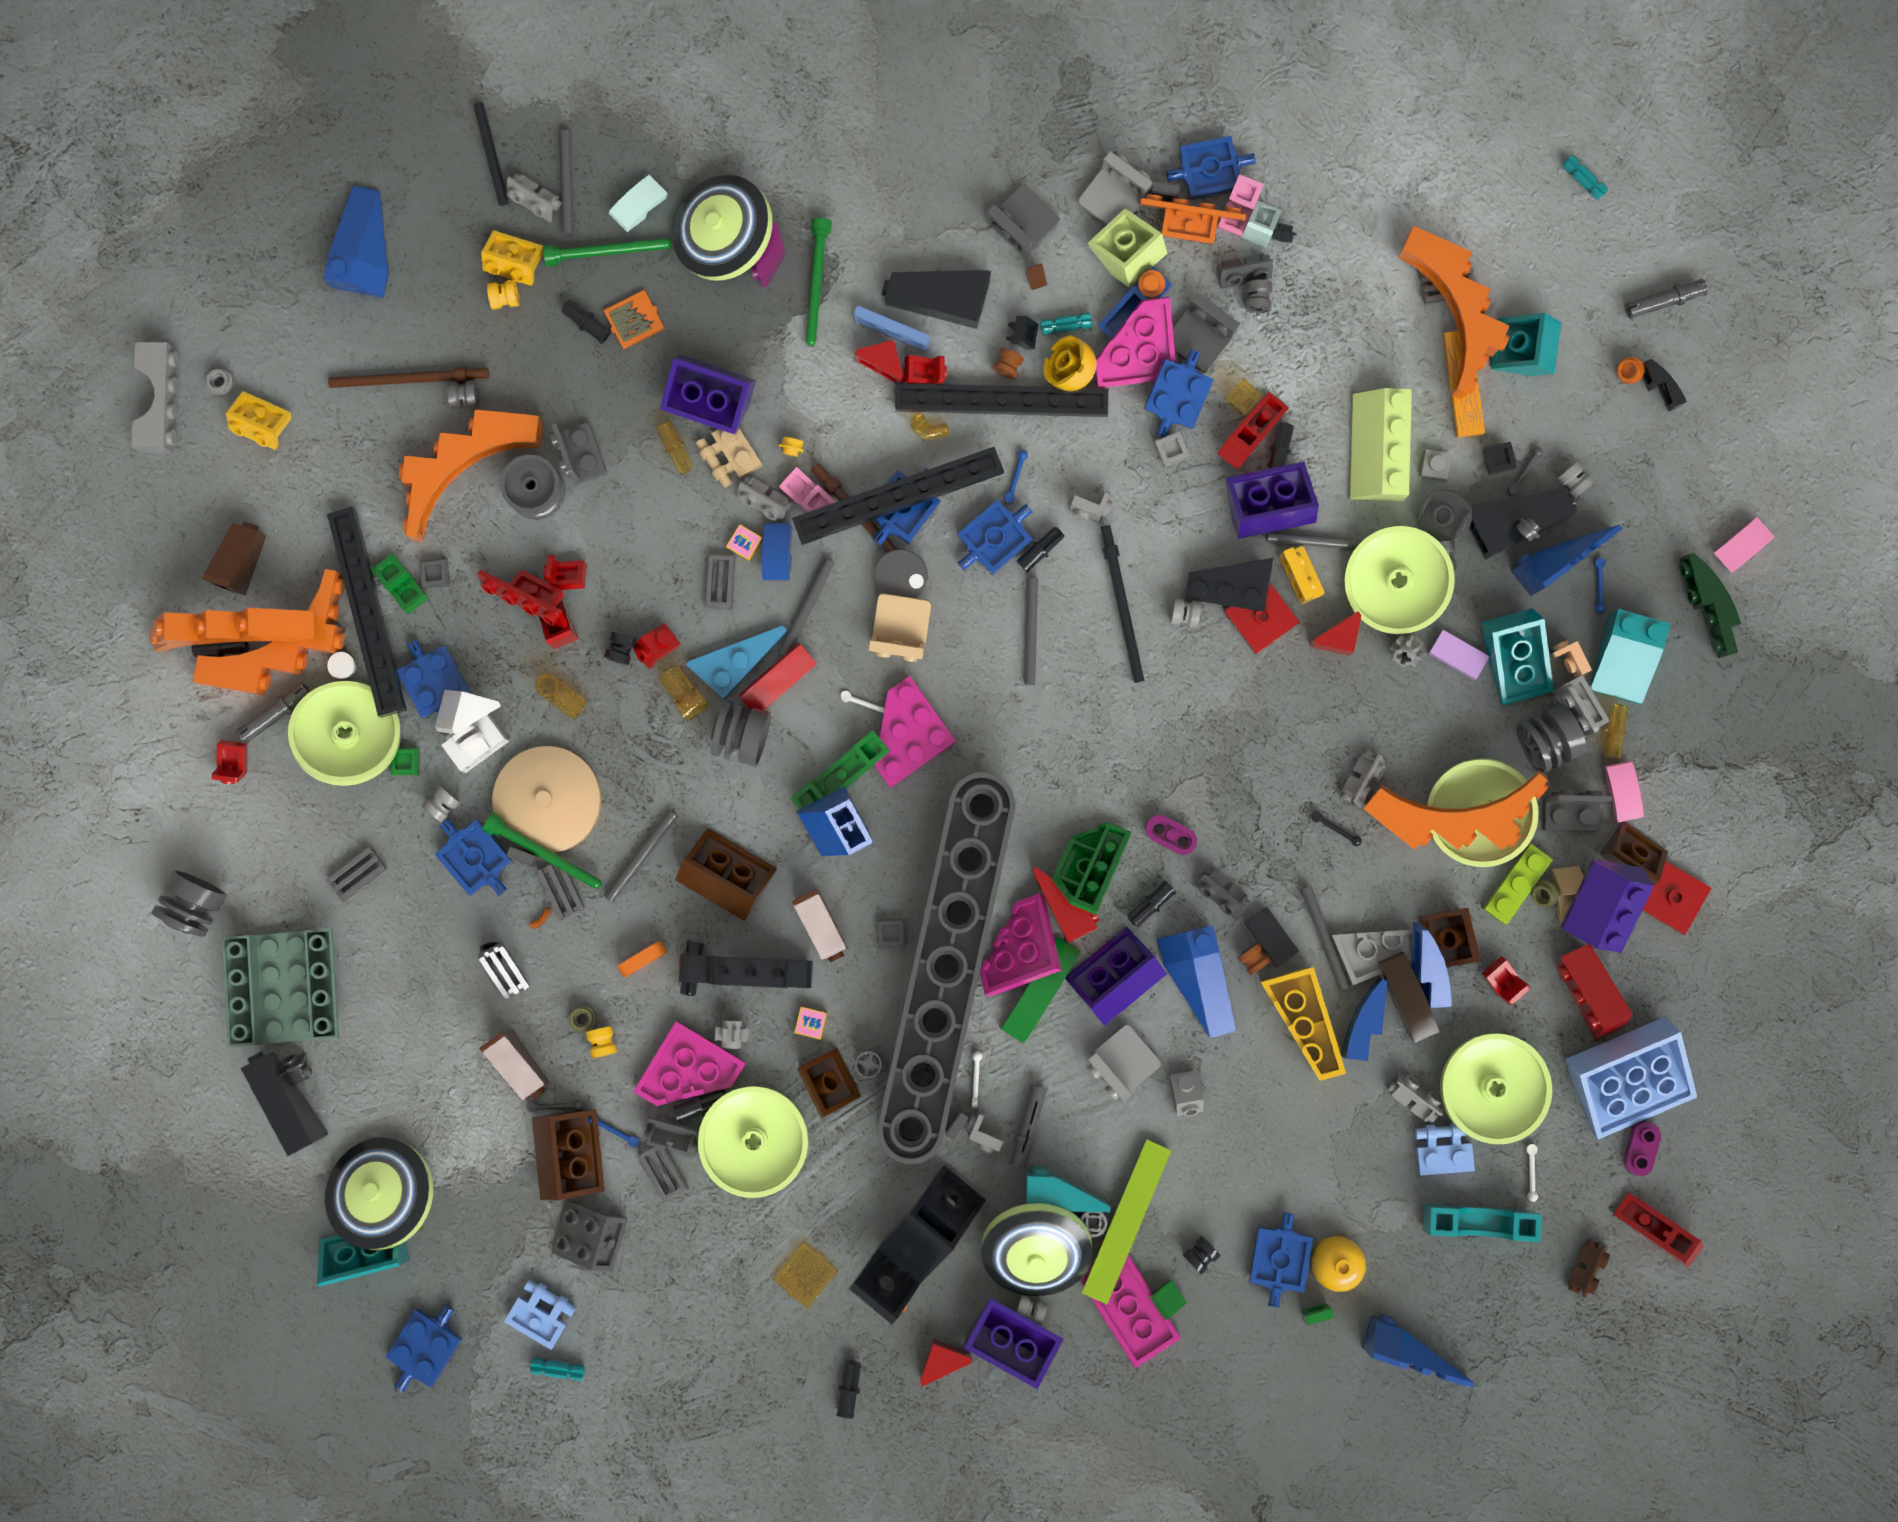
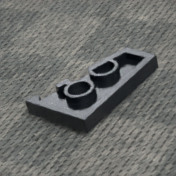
M1274 557L1189 572L1185 599L1264 612L1266 611Z

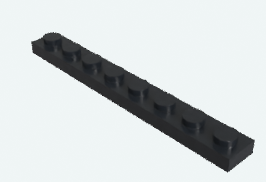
M896 383L895 412L1107 417L1108 388H1082L1076 391H1064L1056 387Z
M991 447L793 517L792 520L801 545L1002 475L1004 474V469L995 447Z
M352 506L328 513L327 516L377 715L383 718L407 711L357 511Z

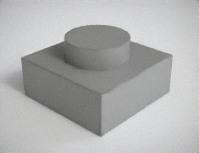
M1180 431L1154 442L1164 468L1185 460L1190 456Z
M1426 449L1423 454L1419 477L1446 482L1449 476L1452 454Z

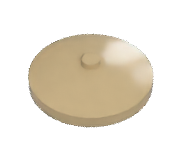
M553 746L534 747L512 758L499 773L492 795L493 812L503 817L506 826L553 853H560L575 847L590 834L599 818L602 803L600 785L591 767L578 755L566 749Z

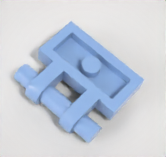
M1449 1123V1126L1435 1127L1434 1124L1425 1125V1128L1415 1129L1416 1140L1426 1139V1146L1415 1147L1418 1175L1475 1171L1472 1143H1461V1136L1466 1134L1458 1129L1454 1123ZM1450 1137V1144L1437 1145L1436 1139Z
M529 1280L524 1289L533 1294L528 1301L519 1296L504 1322L552 1350L567 1323L558 1318L561 1312H564L571 1317L577 1307L569 1303V1299L563 1295L559 1297L547 1290L548 1287L542 1283L538 1285ZM540 1299L554 1307L551 1313L537 1306Z

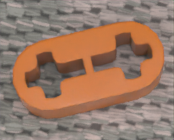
M660 940L622 962L617 968L622 977L626 978L662 957L668 951Z

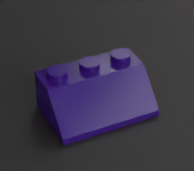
M679 355L673 358L660 409L735 435L749 407L756 380L684 355Z
M1305 461L1226 478L1231 517L1238 539L1313 524L1317 521L1319 504Z
M1592 859L1561 927L1596 949L1622 953L1654 888V884L1642 867Z
M1125 927L1070 972L1065 979L1105 1026L1166 976L1167 973L1147 947L1128 927Z
M990 1298L975 1320L962 1346L969 1352L1038 1389L1064 1339Z

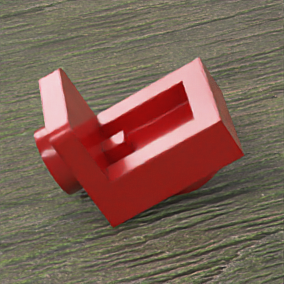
M908 355L905 357L904 383L941 384L944 382L947 375L945 356L939 355L935 358Z
M548 555L547 565L543 567V576L549 584L561 590L585 589L587 565L584 560L558 562L554 555Z
M664 623L642 636L633 649L638 660L650 669L654 667L658 660L678 649L681 643Z
M220 740L217 743V768L211 773V779L219 780L223 784L238 783L247 774V743Z
M1502 956L1481 973L1496 996L1509 1005L1521 999L1530 989L1528 983L1519 978L1510 963Z

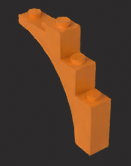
M1413 226L1398 258L1415 267L1435 285L1445 298L1454 316L1459 334L1460 364L1452 396L1462 399L1467 393L1472 394L1478 379L1474 377L1478 369L1482 370L1489 356L1493 357L1498 350L1503 351L1510 337L1506 335L1509 325L1484 314L1491 299L1487 298L1491 289L1466 278L1472 266V262L1468 261L1472 251Z
M475 410L474 417H471L469 421V432L472 433V436L449 433L439 434V440H436L434 444V455L437 456V459L404 456V463H401L399 467V478L402 479L401 482L411 488V491L409 490L406 496V504L409 507L408 517H405L403 522V531L406 533V536L412 541L423 542L427 521L436 501L446 487L463 470L477 461L498 452L517 448H541L542 419L536 415Z
M329 569L324 571L319 590L307 610L314 611L313 639L306 642L272 641L259 649L240 655L224 657L198 656L192 682L204 686L265 696V691L269 689L271 684L270 670L301 676L302 670H305L308 663L306 650L329 654L339 652V649L343 648L345 635L343 629L333 625V623L339 617L338 599L339 595L343 594L345 588L342 574Z
M246 608L240 612L205 610L199 614L164 612L157 616V620H154L153 628H150L149 641L150 644H153V651L163 652L184 646L223 642H306L314 638V611Z
M1538 770L1524 785L1505 797L1484 805L1468 808H1438L1419 804L1398 795L1382 784L1363 809L1414 850L1419 844L1424 847L1434 835L1431 833V830H1434L1458 850L1462 845L1468 847L1477 836L1474 831L1478 830L1503 850L1507 845L1512 847L1521 837L1519 833L1521 825L1514 819L1517 817L1521 820L1531 808L1527 804L1535 796L1539 799L1549 786L1546 784L1548 776Z

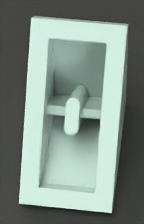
M1257 200L1242 238L1266 248L1275 229L1281 209Z

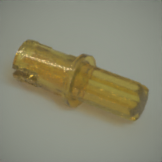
M672 421L659 425L657 431L666 446V454H670L679 474L688 473L693 469V466L684 449L685 443L680 441Z
M1614 704L1612 706L1609 729L1605 730L1608 734L1603 756L1622 758L1624 735L1628 734V732H1625L1628 707L1626 705Z

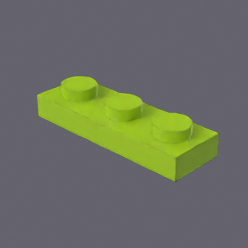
M1528 844L1482 910L1503 925H1507L1553 859L1534 845Z

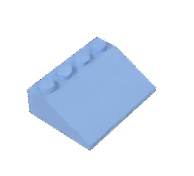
M1666 1017L1566 1059L1571 1081L1597 1139H1601L1697 1098L1681 1032Z

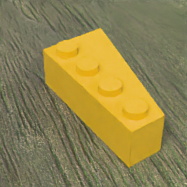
M1310 966L1261 980V984L1319 1081L1346 1074L1314 967Z

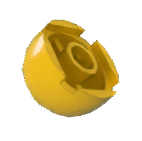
M1071 335L1061 338L1052 346L1051 350L1054 352L1050 359L1046 357L1044 361L1043 373L1045 379L1054 387L1064 391H1076L1086 386L1096 371L1097 360L1093 349L1080 338Z
M1342 1235L1326 1237L1320 1240L1313 1248L1310 1256L1311 1270L1314 1278L1324 1288L1334 1292H1346L1355 1288L1363 1280L1366 1272V1259L1361 1248L1353 1240Z

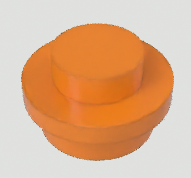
M1155 270L1144 272L1138 282L1139 290L1146 297L1153 298L1159 296L1165 288L1163 275Z
M1637 357L1624 358L1617 367L1619 379L1628 384L1638 382L1645 372L1643 362Z

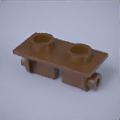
M1588 1239L1587 1243L1584 1242L1577 1259L1587 1265L1585 1270L1575 1265L1567 1282L1569 1284L1568 1290L1578 1294L1581 1289L1584 1291L1582 1296L1585 1298L1588 1297L1589 1293L1595 1294L1600 1282L1596 1278L1600 1268H1606L1611 1255L1607 1253V1246L1603 1245L1602 1250L1598 1249L1599 1243Z

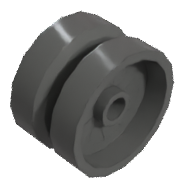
M527 454L516 457L506 465L501 474L500 489L503 498L518 514L527 519L540 520L550 517L559 510L564 501L566 488L563 478L553 465L541 456Z

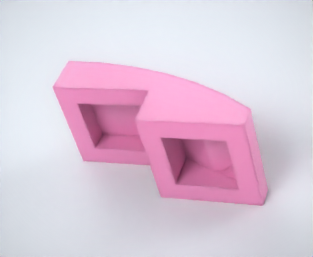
M1239 174L1226 207L1241 209V214L1246 215V220L1241 222L1221 218L1217 228L1242 238L1264 184Z
M797 467L778 486L779 489L806 512L836 502Z
M1756 517L1735 533V536L1714 551V554L1733 573L1774 538V535Z
M1630 760L1604 766L1607 791L1612 796L1614 820L1622 822L1644 817L1641 793L1633 762Z

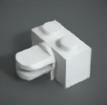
M487 714L456 734H448L445 738L447 741L442 744V747L458 769L467 773L507 744L509 740L492 716Z

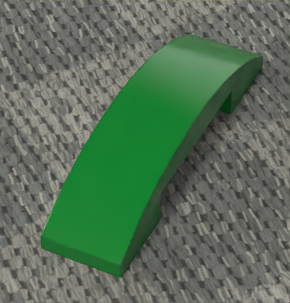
M872 730L817 778L795 793L791 800L800 810L843 787L847 789L890 752L889 748L877 733Z
M1058 937L1055 940L1062 971L1030 982L1001 1030L1023 1044L1042 1017L1081 952Z

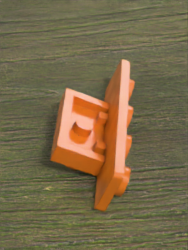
M1147 194L1146 199L1141 198L1140 200L1141 206L1166 209L1162 228L1163 237L1214 244L1218 218L1241 222L1246 220V215L1241 214V209L1226 207L1225 211L1214 210L1215 205L1199 203V207L1189 206L1188 200L1173 198V202L1170 203L1162 201V196Z

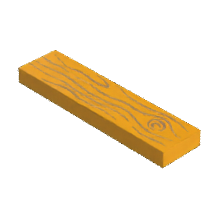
M1458 331L1444 332L1442 336L1456 438L1485 434L1478 382L1472 394L1467 393L1462 399L1452 396L1460 364Z

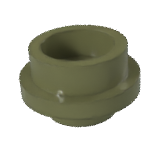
M1548 880L1539 881L1532 889V898L1539 906L1550 907L1559 900L1560 894L1557 886ZM1544 890H1546L1550 896H1547L1544 893Z
M577 1006L569 1014V1024L577 1032H587L596 1023V1014L589 1006ZM582 1013L588 1018L585 1024L580 1023L578 1020L579 1015Z

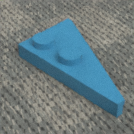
M783 626L688 661L686 665L725 700L788 631Z

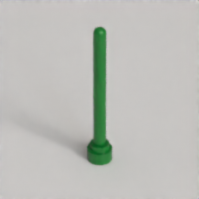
M825 218L811 219L810 231L813 232L812 236L815 237L806 330V344L808 346H813L816 343L825 239L828 238V234L831 233L832 221Z
M668 238L564 249L550 244L543 245L545 265L548 267L557 266V263H561L564 259L669 249L671 241Z
M492 812L486 820L482 831L491 836L493 834L496 836L502 835L594 889L601 887L602 882L600 879L506 826L503 817L497 813Z

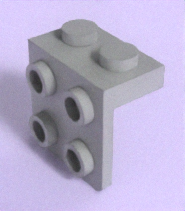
M1110 151L1103 160L1102 169L1081 195L1078 203L1087 212L1105 225H1108L1125 208L1134 214L1140 207L1141 198L1146 199L1147 194H1150L1153 182L1147 173L1131 167L1125 157L1120 154L1115 155Z
M1583 675L1552 691L1555 696L1553 698L1555 705L1563 704L1572 712L1584 736L1594 734L1599 731V727L1610 722Z
M1129 1025L1121 1027L1086 1058L1090 1062L1087 1066L1089 1071L1096 1079L1102 1076L1108 1084L1105 1087L1106 1091L1114 1100L1120 1098L1123 1102L1132 1096L1131 1092L1161 1066L1159 1059Z

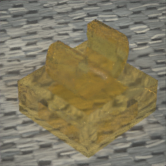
M1243 378L1224 400L1245 417L1261 400L1263 395Z

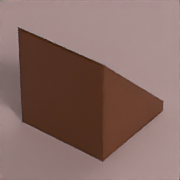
M1042 263L1026 268V276L1031 290L1047 286Z

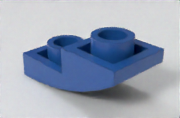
M791 523L764 524L762 546L763 580H789L792 562L790 547L793 531Z

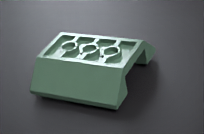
M333 928L222 937L228 1047L339 1038Z

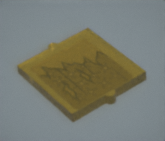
M803 1242L773 1281L788 1292V1297L793 1296L808 1309L837 1274L838 1270L824 1259L822 1253L818 1254Z

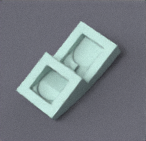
M648 175L610 209L609 215L628 232L646 219L647 212L666 199L667 192Z

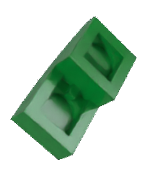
M393 553L372 568L374 574L406 614L411 613L429 599Z

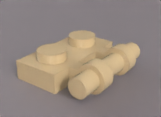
M740 428L735 435L717 429L711 433L716 443L710 446L705 438L696 442L700 450L699 455L703 461L708 462L713 470L712 475L716 481L719 480L723 488L733 483L728 476L735 471L741 480L763 466ZM723 452L729 463L722 466L716 457L718 453Z

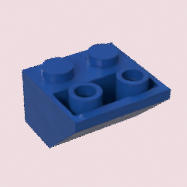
M846 787L797 811L821 856L850 855L873 843L869 829Z

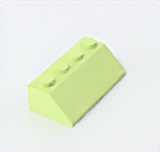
M1383 388L1352 395L1349 499L1403 501L1409 496L1412 389Z

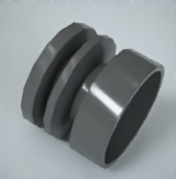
M726 700L714 722L711 735V755L718 757L725 746L724 758L729 760L734 750L738 749L739 763L756 767L761 759L768 736L771 712L753 708L748 718H744V705L739 704L733 715L734 703Z
M1563 704L1542 712V720L1534 716L1529 718V722L1523 721L1517 724V736L1526 757L1537 771L1540 770L1544 774L1550 772L1552 768L1560 767L1562 759L1570 762L1587 753L1584 733L1572 712Z
M173 870L165 888L174 894V897L159 896L158 901L165 907L155 905L151 913L162 920L164 924L177 931L205 937L208 928L201 923L207 925L213 923V919L204 912L205 909L219 911L227 894L200 878L182 871Z

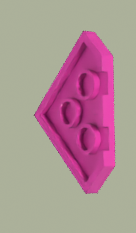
M1170 297L1142 300L1096 358L1095 372L1098 388L1151 382L1155 380L1163 359L1176 363Z
M910 676L888 691L880 738L889 748L890 752L875 764V767L891 788L956 743V741Z
M1038 893L1014 904L1011 910L1012 916L1006 927L1001 928L992 945L994 946L988 960H984L980 968V976L986 996L991 997L1062 971L1044 895Z
M676 1021L633 1092L658 1106L726 1089L734 1085L746 1062L679 1021Z

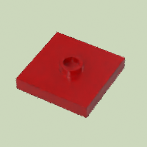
M1271 583L1269 585L1266 611L1232 606L1224 611L1255 655L1300 623Z
M1665 861L1660 882L1654 885L1642 911L1680 934L1686 935L1711 887Z

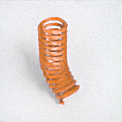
M546 907L537 920L530 922L531 930L532 928L536 929L542 926L541 924L544 925L546 919L550 916L549 914L552 913L550 908Z

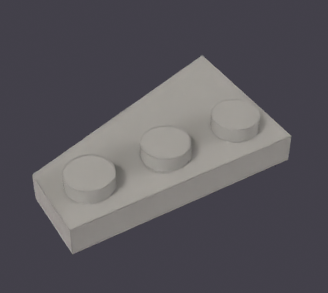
M1413 929L1330 935L1351 985L1382 974L1378 962L1402 951L1405 953L1408 961H1412Z

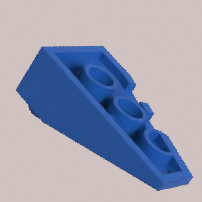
M358 186L352 187L329 251L323 277L334 289L384 298L389 276V266L386 259L385 249L387 248L383 232L384 222L379 190Z
M1619 524L1540 550L1533 555L1527 552L1515 561L1518 566L1512 570V573L1529 595L1532 596L1549 586L1575 564L1587 557L1591 551L1604 544L1623 528Z
M1213 926L1157 938L1164 967L1171 975L1209 1038L1236 1032Z
M1383 1314L1380 1315V1318L1371 1316L1362 1348L1372 1358L1407 1369L1409 1365L1410 1368L1428 1376L1431 1372L1436 1373L1435 1376L1443 1380L1473 1388V1381L1397 1325L1396 1319Z

